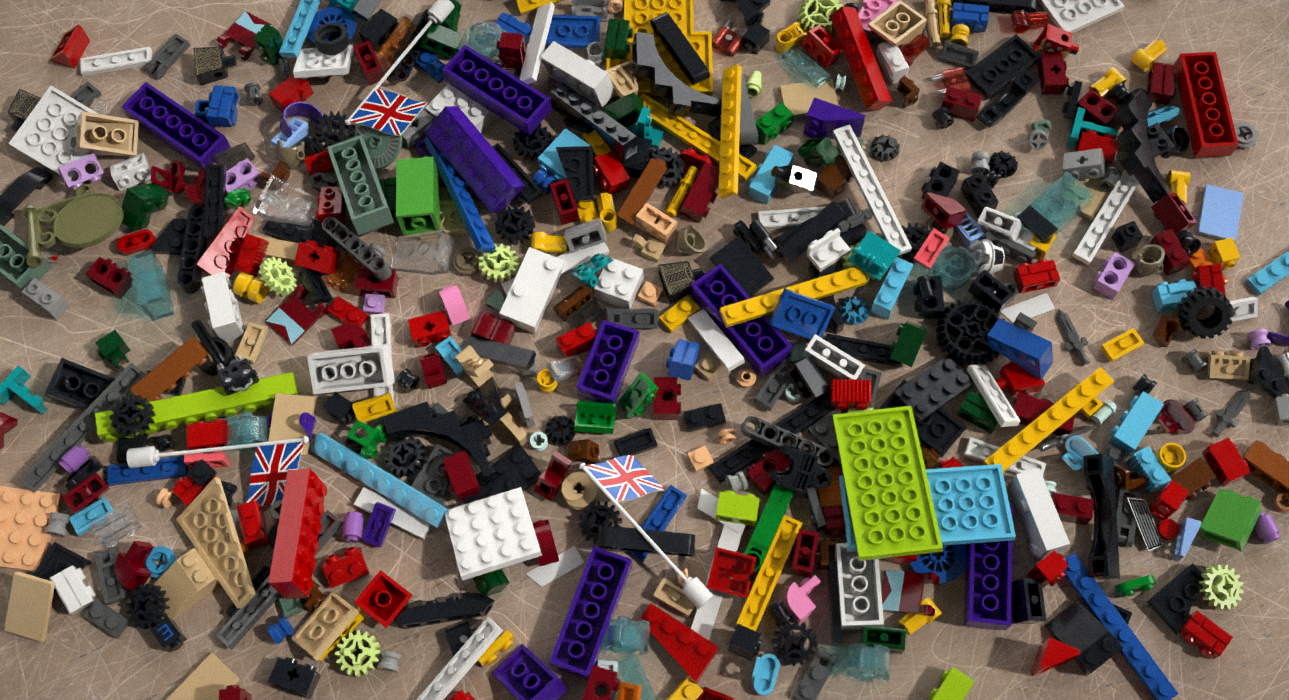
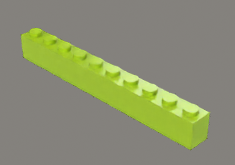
M293 372L262 378L259 379L258 383L249 386L247 391L243 392L240 390L228 396L224 388L219 387L152 401L150 403L153 405V411L156 416L151 417L154 420V424L149 423L150 430L144 429L143 433L153 434L157 430H171L180 425L194 424L197 421H214L218 417H233L237 413H251L260 408H273L276 393L299 395L295 375ZM111 410L95 413L97 434L103 442H115L117 439L125 437L122 433H117L116 428H113L111 425L113 421H111L109 416L114 414ZM129 433V435H128L126 438H133V437H132V435Z

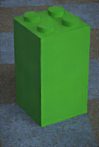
M425 156L422 158L396 160V218L404 236L441 233L440 175L433 157Z

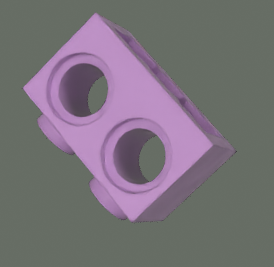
M94 153L57 168L67 189L72 187L73 190L77 189L85 181L89 180L92 183L100 180V175L104 174ZM88 164L93 165L95 173L88 174L85 171V166ZM68 172H76L78 179L76 181L69 180L67 177Z
M248 158L238 162L234 167L226 171L225 192L227 194L233 190L243 188L250 191L263 182L260 173Z
M1115 252L1111 258H1106L1102 265L1105 268L1103 272L1098 271L1093 281L1096 284L1093 289L1113 300L1135 263Z

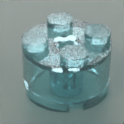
M478 22L468 29L466 44L485 58L498 57L497 40L501 39L502 32H506V30L495 22Z
M948 246L939 253L935 262L933 276H941L942 286L952 291L965 286L975 268L972 253L962 246Z
M243 412L241 416L228 418V446L268 442L267 417L253 416L252 412ZM245 448L233 450L245 451Z
M618 616L617 619L611 620L609 622L606 648L611 647L613 652L633 655L635 651H639V655L647 654L650 622L646 620L630 621V618L626 616Z
M865 643L850 645L848 650L847 677H861L862 682H874V678L883 681L889 680L890 649L874 644V647H867Z

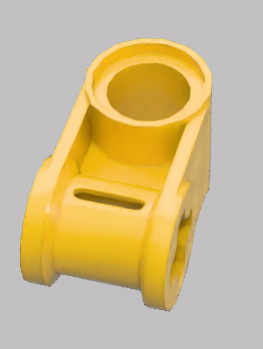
M798 22L793 23L777 34L776 51L785 54L801 46L807 32L805 33L800 28Z

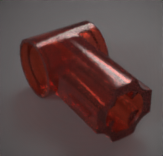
M1017 10L1010 15L1014 32L1017 34L1024 33L1033 28H1043L1048 24V14L1045 11L1026 13L1024 10Z
M918 34L909 44L902 46L900 52L909 67L930 46V42L924 34Z

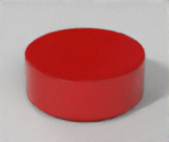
M1164 519L1157 526L1159 536L1165 540H1172L1179 534V525L1172 519Z

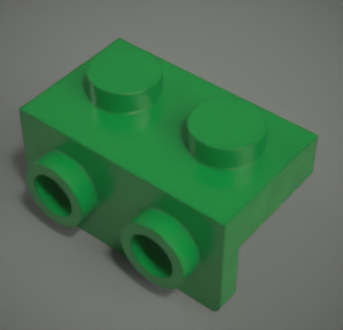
M643 372L638 374L618 401L629 412L626 415L628 419L640 417L645 411L644 407L646 404L654 400L656 397L655 393L659 389Z
M577 401L574 431L613 434L616 404Z

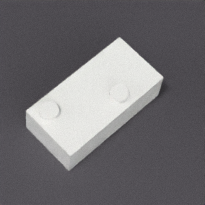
M555 41L540 56L550 77L560 83L564 82L598 106L603 108L614 95L615 90L606 71L597 67L591 60L583 59Z
M529 247L499 313L500 320H509L514 326L535 334L563 272L564 260Z
M389 344L315 352L307 356L313 394L385 387L395 382Z
M1037 468L1016 474L1008 485V489L1029 539L1031 554L1036 557L1037 561L1044 559L1054 550L1057 554H1061L1070 545V542L1040 469Z
M837 543L834 548V556L837 562L841 630H861L863 625L883 627L879 559L859 561L857 552H848L847 543Z

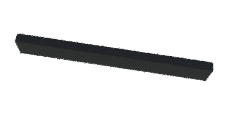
M831 389L775 425L796 435L811 427L835 409L831 405ZM764 431L766 438L773 439L771 431ZM787 438L782 440L783 444L789 441ZM752 439L709 466V470L718 483L721 484L725 481V476H733L736 472L742 471L759 460L767 450L770 449L772 451L773 448Z

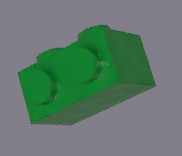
M782 102L755 121L758 139L764 145L774 140L792 125L793 113Z

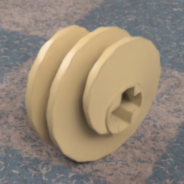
M572 473L562 483V496L564 502L570 508L575 510L587 509L590 507V503L593 504L596 501L598 495L597 485L586 473ZM579 488H582L581 494H577Z

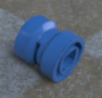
M540 169L536 172L532 181L544 193L549 194L551 192L550 184L557 182V179L553 176H548L546 171Z
M285 616L281 617L275 625L271 624L266 628L276 644H280L286 636H291L295 633L294 628Z

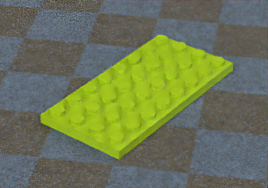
M912 406L833 415V425L858 560L864 561L942 552L943 545Z

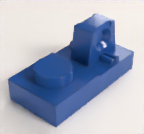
M424 50L419 55L415 64L439 84L444 80L442 69L445 65L429 50Z

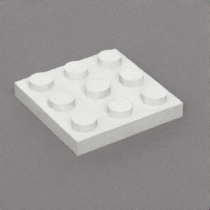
M348 45L344 51L334 55L323 54L317 48L301 49L293 70L294 78L308 79L316 76L324 78L329 75L344 76L348 74L354 52L353 45Z

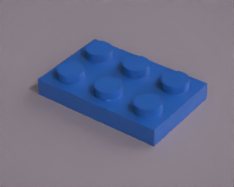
M553 15L546 47L548 48L555 41L567 49H587L590 43L599 42L601 16Z
M784 288L769 324L812 339L815 334L822 338L835 307Z

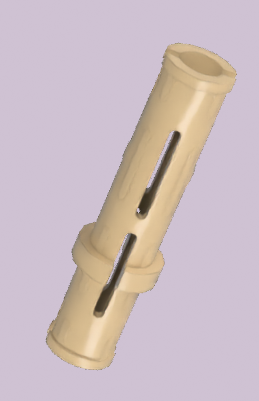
M924 0V17L927 19L929 45L932 48H936L941 45L937 21L938 11H936L935 0H928V2Z

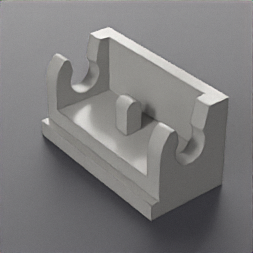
M572 0V15L601 16V22H607V0Z

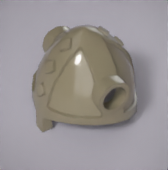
M282 140L277 141L278 147L275 149V152L277 153L278 161L285 163L289 169L298 167L301 160L305 157V142L299 141L287 148L282 146Z
M694 224L685 226L677 233L675 244L680 253L698 254L707 250V241Z
M1145 245L1133 253L1132 262L1135 263L1137 271L1142 276H1150L1155 273L1160 274L1164 268L1162 263L1165 251L1160 245Z

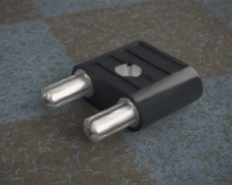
M759 220L753 221L749 225V229L760 242L761 250L766 251L771 259L775 258L776 253L774 249L776 250L777 246L773 243L772 236Z
M482 619L471 623L467 621L445 630L453 656L473 635L472 630L480 627L483 623Z

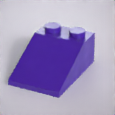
M814 97L806 115L803 134L810 138L828 137L829 139H835L832 134L833 130L850 125L855 136L860 137L866 115Z
M523 644L492 671V674L516 700H558L567 692L560 678Z

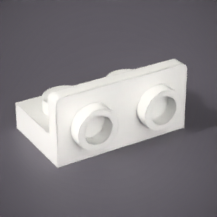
M144 153L109 166L111 176L120 191L151 179V169Z
M839 228L834 231H828L823 238L818 241L814 240L808 245L806 256L819 272L851 252V249L840 237L841 231Z

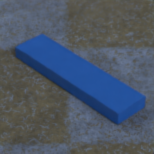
M184 456L162 458L155 466L130 468L128 463L107 465V485L115 486L188 476V466L184 463Z
M670 485L642 526V529L665 531L687 498V495ZM627 551L643 562L649 555V553Z

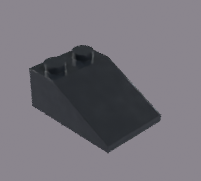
M61 358L44 396L63 404L86 410L115 378Z
M1075 601L1045 625L1056 640L1079 649L1081 654L1074 658L1073 661L1086 676L1124 648L1113 634L1078 601Z

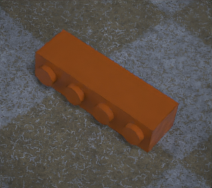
M193 336L131 387L130 390L136 396L141 395L143 399L147 398L149 402L161 400L163 398L161 394L165 390L168 393L177 386L175 382L178 379H186L193 373L190 369L195 365L199 368L207 361L205 357L209 353Z
M1258 440L1254 441L1242 456V459L1249 466L1250 473L1277 492L1289 494V462L1283 455L1272 451L1267 444Z

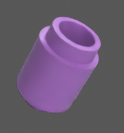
M75 445L61 457L62 460L59 464L71 474L73 471L76 472L90 459L88 457L90 453L82 445L80 447Z
M346 513L342 529V538H345L346 542L356 543L362 539L364 525L362 513Z
M1264 512L1261 513L1254 526V530L1260 540L1268 544L1280 538V531L1270 514L1265 515Z

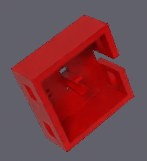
M716 547L707 588L747 598L751 581H748L749 573L753 574L757 557Z

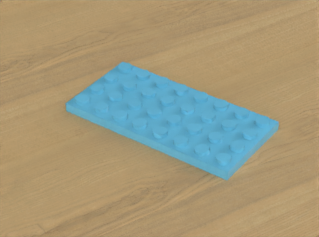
M1001 464L926 469L942 545L1015 540L1016 535ZM839 476L848 552H857L843 476Z

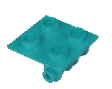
M868 231L860 244L853 249L848 261L880 281L901 250Z
M603 253L593 255L586 264L582 263L574 268L575 271L571 272V274L588 286L595 287L598 279L594 273L614 260Z

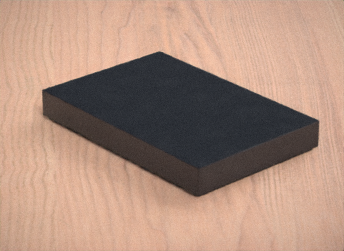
M740 236L710 256L715 266L722 264L749 297H752L774 280V277Z

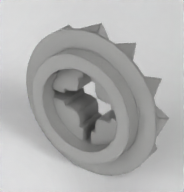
M1245 122L1234 124L1240 149L1243 147L1248 149L1254 146L1258 140L1256 129ZM1241 133V135H1245L1246 137L1243 139V137L1238 136Z

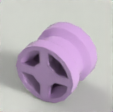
M1256 329L1247 334L1248 339L1251 340L1250 347L1252 350H1259V347L1271 346L1270 340L1267 339V329Z

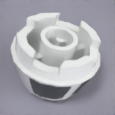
M988 239L975 241L970 250H973L972 260H969L971 271L980 274L984 269L990 274L1000 271L1005 257L1003 248Z

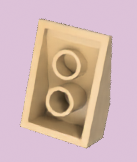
M899 0L871 21L867 27L893 46L911 43L923 32L927 19Z
M82 111L77 121L75 152L94 153L95 155L137 156L139 120Z
M192 548L177 559L154 583V585L161 586V590L166 591L164 598H169L166 605L170 606V609H165V613L172 620L178 618L221 586L195 548Z

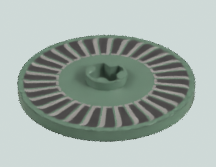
M363 125L355 133L354 137L363 136L373 166H376L377 170L389 166L400 153L402 135H388Z

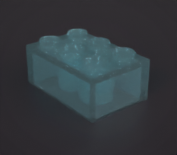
M1067 171L1029 206H1032L1058 228V231L1055 233L1057 235L1091 204L1095 195Z
M152 250L129 256L130 264H128V269L134 277L132 286L138 294L135 297L138 307H142L144 314L148 315L152 321L175 314L164 267Z

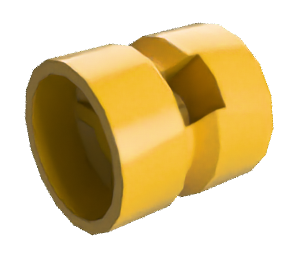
M242 272L234 282L233 293L243 298L248 297L249 300L260 304L265 300L269 287L264 286V280L258 277L254 279L253 275Z
M1176 443L1165 444L1155 454L1168 475H1172L1186 460L1184 449Z

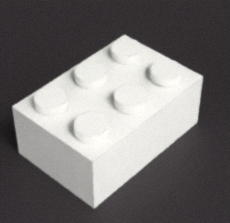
M447 84L425 108L435 120L444 107L458 106L481 134L492 123L489 110L450 84Z
M225 272L202 278L203 286H201V291L207 300L204 305L206 312L210 314L211 319H208L210 329L214 330L217 338H222L226 342L243 338L245 331L237 296L233 293V284Z

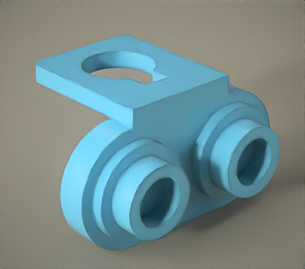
M1074 435L1066 440L1065 447L1068 453L1061 458L1076 472L1084 467L1083 456L1099 453L1084 438Z
M765 654L761 658L757 657L751 682H754L755 692L761 696L771 694L775 686L780 662L773 654Z

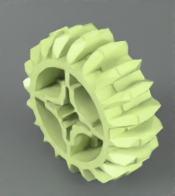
M805 0L798 11L800 28H804V32H808L820 25L831 36L833 33L836 34L832 21L829 22L831 20L830 15L842 7L843 4H839V0Z

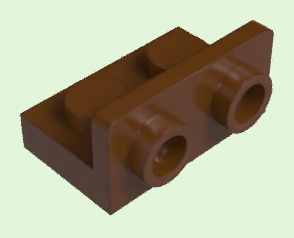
M588 285L584 288L580 286L556 304L553 310L566 322L594 300L593 290Z

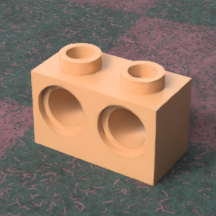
M646 203L636 215V226L666 245L677 232V221L649 203Z

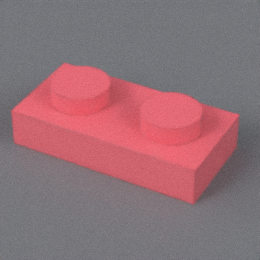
M933 228L913 261L929 270L950 238Z
M214 451L209 454L195 453L184 455V463L190 469L201 459L212 468L229 467L230 459L221 451Z

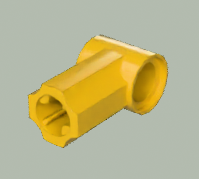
M1156 39L1145 49H1139L1132 56L1131 61L1143 72L1147 71L1155 60L1167 51L1166 43Z
M1112 67L1100 80L1091 85L1089 90L1092 89L1103 98L1120 82L1125 84L1127 79L1115 67Z
M1170 170L1167 176V186H1169L1171 193H1177L1186 205L1187 188L1191 177L1190 172Z
M607 192L601 193L596 197L599 215L606 232H612L617 228L618 224L612 194Z
M544 232L532 233L531 248L546 254L547 252H567L568 244L565 236H550Z
M930 597L924 599L921 605H931L935 609L933 617L908 613L899 620L898 623L901 629H906L908 636L915 633L925 624H930L942 614Z

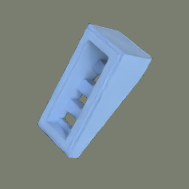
M294 117L288 122L292 130V136L286 137L280 131L271 140V144L278 147L277 141L282 140L283 147H291L309 135L308 123Z
M966 211L962 223L967 222L968 224L955 226L954 228L968 248L975 241L984 239L985 233Z
M1187 517L1179 523L1180 530L1176 539L1174 561H1179L1186 555L1201 526V521Z

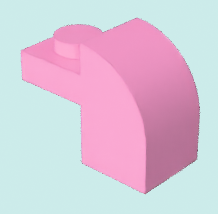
M446 286L443 290L439 291L452 325L471 319L458 286Z
M816 575L811 579L809 577L805 578L799 584L801 587L795 582L789 587L786 596V607L793 618L797 619L798 624L815 611L816 606L807 595L815 590L821 582Z

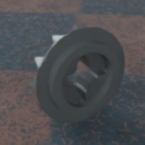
M882 134L879 137H875L871 143V152L879 160L890 161L899 154L900 144L891 135L884 136ZM888 143V148L883 152V146Z

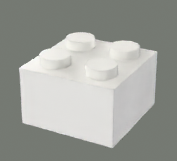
M613 259L614 261L604 266L599 276L598 283L594 287L595 298L621 308H631L644 280L643 269Z

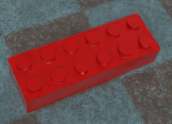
M1216 52L1181 53L1174 66L1194 157L1231 156L1239 144Z
M310 468L287 471L268 581L285 599L309 598V593L313 586L312 574L316 567L315 555L319 547L318 536L321 532V516L324 513L323 504L324 497L327 495V487Z

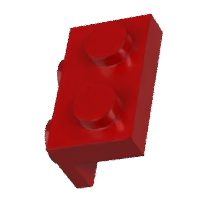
M350 547L338 556L336 554L327 556L325 561L322 562V568L330 588L370 574L361 547Z

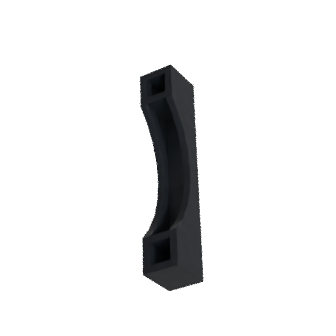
M564 82L550 90L552 108L562 115L575 116L586 122L600 135L611 152L625 161L637 152V136Z
M1105 454L1083 456L1084 476L1089 487L1091 499H1094V535L1091 551L1088 556L1089 577L1100 580L1120 579L1114 457Z

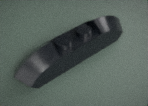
M471 592L462 593L461 599L450 597L444 602L432 600L427 601L426 605H422V601L417 600L405 605L393 620L404 629L483 617L490 612L495 600L488 596L483 598L482 594Z

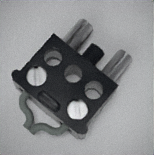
M240 355L235 357L236 363L230 362L227 365L228 367H224L222 363H220V366L219 364L217 365V373L227 396L240 390L245 392L249 386L259 382L256 370H253L247 359H243Z

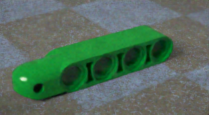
M776 482L744 552L746 555L757 557L753 573L761 568L782 518L795 493V490L789 489Z

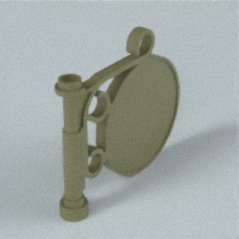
M82 184L76 189L77 196L39 209L34 205H26L22 210V214L27 218L29 249L26 255L27 264L30 267L41 266L43 257L40 247L50 248L58 240L63 245L71 248H86L108 239L118 230L123 221L124 212L119 201L114 196L106 193H94L90 184ZM62 208L60 212L57 214L55 210ZM47 214L53 216L47 220L43 219ZM41 225H53L54 233L49 231L42 233ZM42 237L44 238V240H46V239H48V238H50V239H49L48 241H46V242H43Z

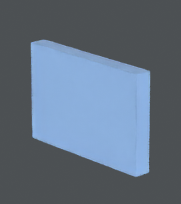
M1207 184L1204 188L1197 235L1217 240L1233 238L1235 242L1244 193Z

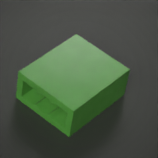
M1219 488L1200 526L1201 537L1242 552L1262 512L1260 501L1250 496L1239 495L1233 490Z

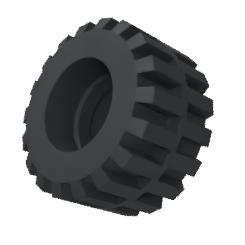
M1202 286L1201 289L1198 287L1193 288L1194 292L1192 293L1188 291L1186 293L1188 296L1181 299L1183 304L1178 306L1180 310L1178 311V316L1181 318L1180 320L1185 328L1193 336H1200L1201 339H1206V336L1211 339L1216 334L1220 336L1223 330L1226 332L1229 329L1227 325H1231L1233 322L1231 318L1234 317V313L1232 311L1233 306L1224 294L1211 286L1209 289L1207 286ZM1207 305L1215 306V310L1210 317L1203 320L1196 319L1197 313L1202 307Z

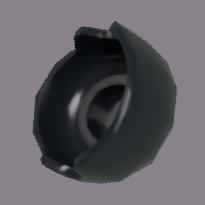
M1175 125L1169 128L1166 134L1176 146L1171 149V152H1185L1190 142L1188 133L1184 130L1183 126Z

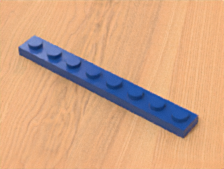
M426 136L424 142L434 158L438 171L477 251L492 253L496 247L464 181L431 139Z
M1073 553L1065 558L1066 564L1069 566L1064 570L1065 578L1092 615L1124 647L1119 652L1154 700H1171L1178 695L1173 685L1094 578L1089 577V571L1077 555Z

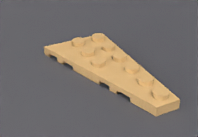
M214 477L176 520L235 606L243 609L256 594L221 480Z

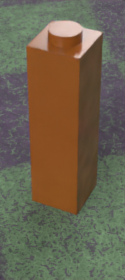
M658 157L656 160L651 158L617 213L618 217L631 225L634 224L636 215L647 203L668 169L665 166L666 162Z

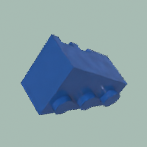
M1001 318L998 319L987 334L988 346L991 349L999 352L1040 380L1053 364L1052 342Z

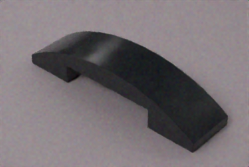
M1024 69L1013 80L1012 84L991 105L988 104L976 118L987 127H993L1023 100L1036 85L1038 79Z
M38 166L15 180L0 196V225L4 227L14 217L12 211L37 187L41 190L53 178V175Z

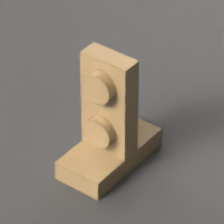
M468 345L454 356L477 387H480L493 376L489 370L493 363L490 359L479 357L471 345Z
M507 394L501 399L506 414L498 422L523 447L527 444V433L521 426L517 427L513 423L515 420L508 411L515 404L513 398Z

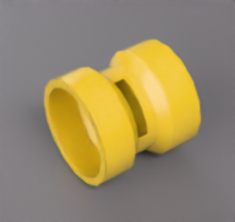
M963 24L954 25L950 42L967 47L969 27Z
M551 369L541 370L537 376L538 386L546 394L554 392L558 386L557 378H555L556 374Z

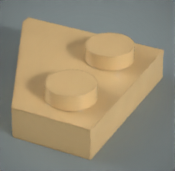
M632 60L605 70L610 77L614 90L620 98L633 92L638 95L637 77L633 76Z

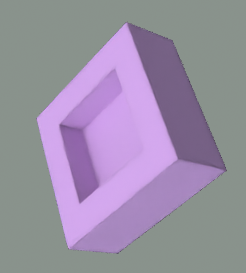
M366 294L363 312L372 315L383 314L385 295Z

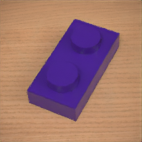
M376 502L362 540L374 546L382 547L396 509Z

